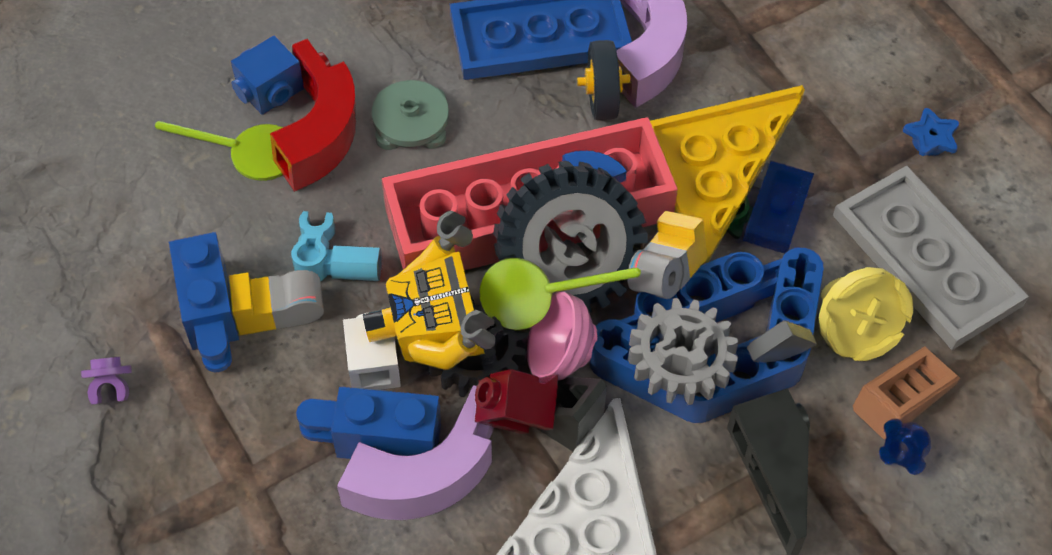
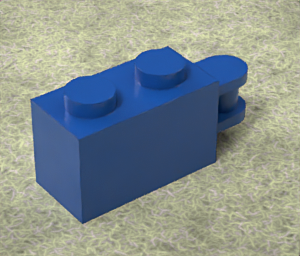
M212 232L169 241L181 319L192 350H199L207 370L222 372L232 363L229 342L239 340V334L232 312L228 276L217 234Z
M339 387L337 401L307 399L298 406L296 411L303 437L310 441L334 443L337 458L351 459L358 443L393 455L413 456L434 449L438 446L441 413L439 396Z

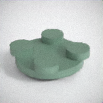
M417 80L396 82L380 91L372 106V120L376 129V143L385 150H392L398 146L415 147L423 145L429 149L441 147L446 141L445 128L449 120V108L444 92L429 83Z

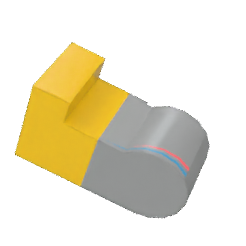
M664 211L657 220V234L644 250H638L631 259L629 269L639 268L641 275L637 278L628 279V285L632 291L646 292L660 298L671 299L679 289L685 286L708 257L703 219Z
M296 270L280 277L276 275L250 279L249 273L229 275L232 312L240 336L308 324L318 320L324 313L320 277L313 271Z

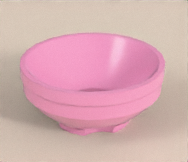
M566 292L553 293L552 302L547 314L539 323L530 328L527 343V361L534 376L540 378L558 374V381L563 380L577 369L584 367L592 358V350L597 341V329L592 323L590 313L581 299Z

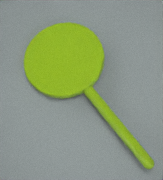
M157 121L155 123V128L161 131L232 147L231 158L234 167L240 174L249 179L267 181L283 175L273 161L270 133L283 127L273 124L256 125L243 131L236 139L166 122Z
M508 258L495 263L485 273L480 284V301L486 314L491 318L495 316L501 322L502 327L521 330L536 325L545 317L552 302V293L637 278L641 275V270L639 268H631L550 283L546 274L536 264L521 258Z

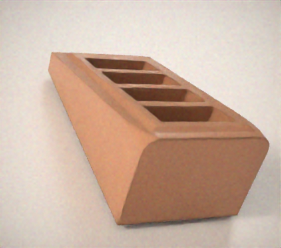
M924 346L864 385L853 404V410L880 437L887 440L958 383L960 377ZM918 368V369H919L921 372H923L931 381H933L934 384L931 385L928 381H926V380H925L917 371H915V370Z

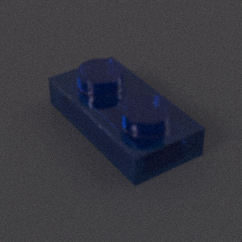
M771 160L749 219L743 241L783 254L788 252L814 173Z

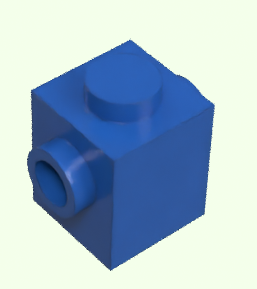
M275 35L257 46L245 50L231 61L235 77L231 84L236 95L244 104L250 102L261 115L276 106L283 105L290 97L304 89L299 60Z

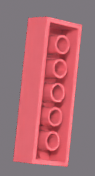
M645 117L382 178L385 209L403 270L421 255L436 236H439L437 233V223L439 218L447 211H454L464 216L466 221L463 226L472 230L473 240L469 245L465 247L454 245L455 252H460L464 270L499 262L494 248L497 239L493 232L494 224H500L501 219L497 215L500 205L507 206L510 201L506 194L512 187L518 191L524 185L521 178L528 173L532 178L540 175L539 167L549 164L552 169L559 168L562 156L574 151H595L608 155L618 161L627 171L626 181L621 182V184L637 201V207L644 215L646 223L642 224V227L657 224V220L664 211L674 212L678 189L649 118ZM553 219L548 222L547 226L555 230L563 242L566 239L571 240L575 244L582 242L578 235L570 237L562 232ZM600 224L595 225L593 228L596 239L600 237ZM544 230L540 237L539 252L546 251L548 248Z

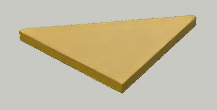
M803 85L650 121L678 189L674 213L703 219L708 257L703 264L709 262L800 105L805 91Z

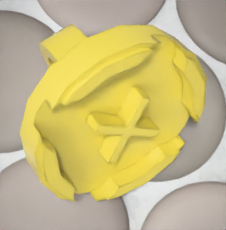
M866 267L835 279L823 288L821 292L823 303L818 318L820 334L835 353L842 357H850L854 361H868L883 356L902 339L904 334L901 331L906 321L911 322L913 315L912 295L905 283L883 268Z

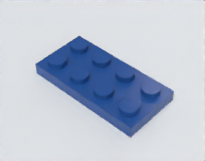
M474 0L450 4V17L464 80L588 63L590 42L611 40L614 42L616 50L632 42L620 0Z

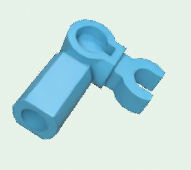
M302 212L299 217L301 235L298 243L294 245L291 251L294 271H313L318 274L320 281L327 277V275H331L332 279L380 281L382 270L381 248L333 246V249H329L328 241L335 234L332 213H326L325 221L322 225L311 226L309 212Z

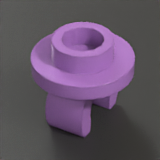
M120 357L90 360L91 370L81 371L82 378H95L88 388V398L91 404L102 403L101 388L106 383H110L116 388L117 401L128 399V384L119 374L132 373L131 365L121 366Z

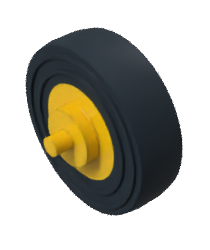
M613 41L590 42L588 48V68H585V77H577V86H585L586 94L590 98L591 112L595 120L616 119L620 108V93H622L623 84L630 83V74L622 75V69L618 65L617 51Z

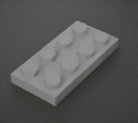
M908 166L899 169L835 207L833 217L879 268L885 269L905 283L912 295L913 307L951 350H954L1022 308L1029 298L1023 289Z

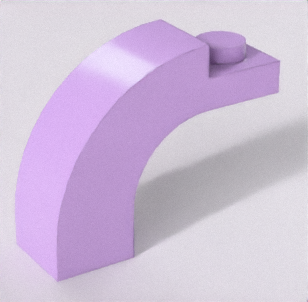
M620 0L622 5L636 18L645 30L638 39L616 50L618 65L621 66L622 75L630 74V83L623 84L622 94L635 108L660 94L672 82L680 68L687 30V12L683 0Z
M473 385L449 436L440 445L428 452L413 456H399L358 443L337 485L342 507L374 518L407 520L438 513L470 493L481 481L492 463V446L489 438L494 427L475 422V391L477 386Z

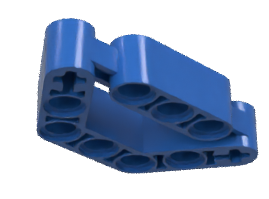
M800 247L789 250L783 255V258L766 265H762V262L750 253L736 252L701 265L685 286L679 289L671 299L639 292L636 296L634 315L622 320H605L596 326L597 341L592 350V358L589 361L590 368L601 379L692 423L707 422L731 412L735 405L791 388L801 380L811 348L790 357L793 360L792 362H785L783 360L755 362L747 349V346L750 345L749 343L756 339L754 338L738 344L734 354L738 357L734 372H744L751 377L750 379H741L736 377L733 372H729L728 385L725 389L715 385L713 398L708 400L705 397L695 396L693 404L688 405L684 394H677L674 401L668 403L666 401L667 391L660 389L657 393L651 395L648 393L650 380L636 381L634 378L636 365L629 364L628 362L629 349L631 348L629 345L631 330L637 329L638 319L641 314L648 315V312H653L654 304L659 303L665 310H670L674 298L679 299L682 308L690 307L694 300L690 296H700L706 299L699 301V311L705 314L709 309L716 308L715 322H719L752 308L757 301L772 296L766 332L783 320H787L810 329L813 334L824 270L823 261L813 250ZM795 278L801 279L802 288L793 287ZM733 280H742L747 284H738ZM785 315L796 316L799 320H791ZM658 335L650 344L651 352L655 351L656 344L659 343L660 338ZM715 354L710 355L707 360L709 367L716 359Z

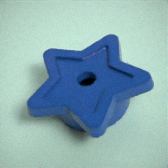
M929 108L923 110L920 121L906 124L902 129L904 133L912 137L913 145L921 156H936L944 151L950 153L957 152V144L952 135L959 127V122L955 119H940ZM929 132H935L937 135H931Z

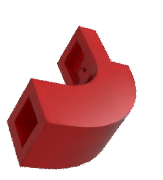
M308 39L292 44V54L300 62L304 88L314 100L315 105L302 119L270 133L273 161L294 192L320 180L337 167L349 151L356 130L355 86L347 65L343 61L331 66L327 56L323 52L317 53Z

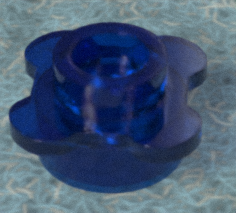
M890 419L883 427L886 439L884 446L879 449L881 460L887 465L895 463L903 466L912 475L920 474L926 468L924 458L931 449L929 433L916 423H902L899 419ZM901 443H904L907 446L908 451L904 450L901 447Z

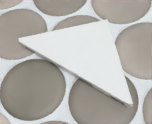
M615 398L610 402L606 412L594 428L589 430L569 457L567 464L555 480L550 482L529 510L528 516L513 536L508 538L496 555H657L620 398Z

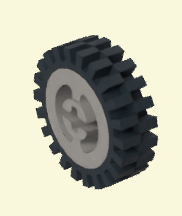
M560 161L559 168L552 169L549 164L539 167L540 175L532 178L528 173L521 178L524 185L518 191L512 187L506 194L510 201L507 206L500 205L497 212L501 219L500 224H494L493 234L497 239V243L494 244L495 253L499 261L508 258H521L536 264L546 274L550 283L629 269L634 254L638 250H643L641 243H648V233L642 227V224L646 223L643 213L637 207V201L616 178L614 179L607 171L600 167L597 170L594 169L589 163L579 161L578 166H573L569 161ZM553 219L560 230L570 237L578 235L584 245L593 250V252L587 257L579 245L567 239L563 242L556 231L547 226L548 222ZM600 224V237L597 243L593 228L595 225ZM544 230L548 248L545 252L540 253L539 242ZM624 280L560 292H566L581 299L589 313H591L590 304L598 302L600 307L604 308L611 304L607 295L615 291L620 297L627 289L622 284Z

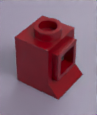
M510 369L492 373L490 378L485 377L479 380L475 391V422L520 434L529 433V426L544 430L553 429L558 374L539 378L538 376Z

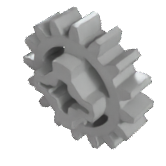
M674 298L670 310H665L662 305L656 303L653 306L652 318L641 314L638 319L637 329L631 330L629 342L631 348L629 349L628 362L629 364L636 365L634 378L636 381L649 379L648 393L651 395L657 393L660 389L667 391L666 401L668 403H672L677 394H684L685 401L688 405H691L697 392H700L709 400L713 398L715 385L725 389L730 377L729 372H734L738 357L734 354L736 353L738 339L728 337L731 323L723 321L717 324L715 322L717 309L713 307L704 314L699 311L698 300H693L689 308H682L679 299ZM658 335L660 338L659 343L656 344L655 351L651 352L650 344ZM715 350L716 359L709 367L707 360L710 351Z

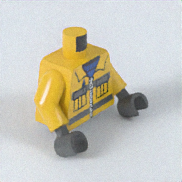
M454 211L444 213L437 223V233L439 236H436L421 255L404 270L388 279L386 288L390 308L363 314L369 342L397 336L406 361L417 362L444 370L451 369L468 356L485 354L484 349H491L494 346L495 336L486 330L494 325V319L479 310L474 311L460 252H455L454 245L465 247L473 240L472 230L463 226L466 221L464 216Z

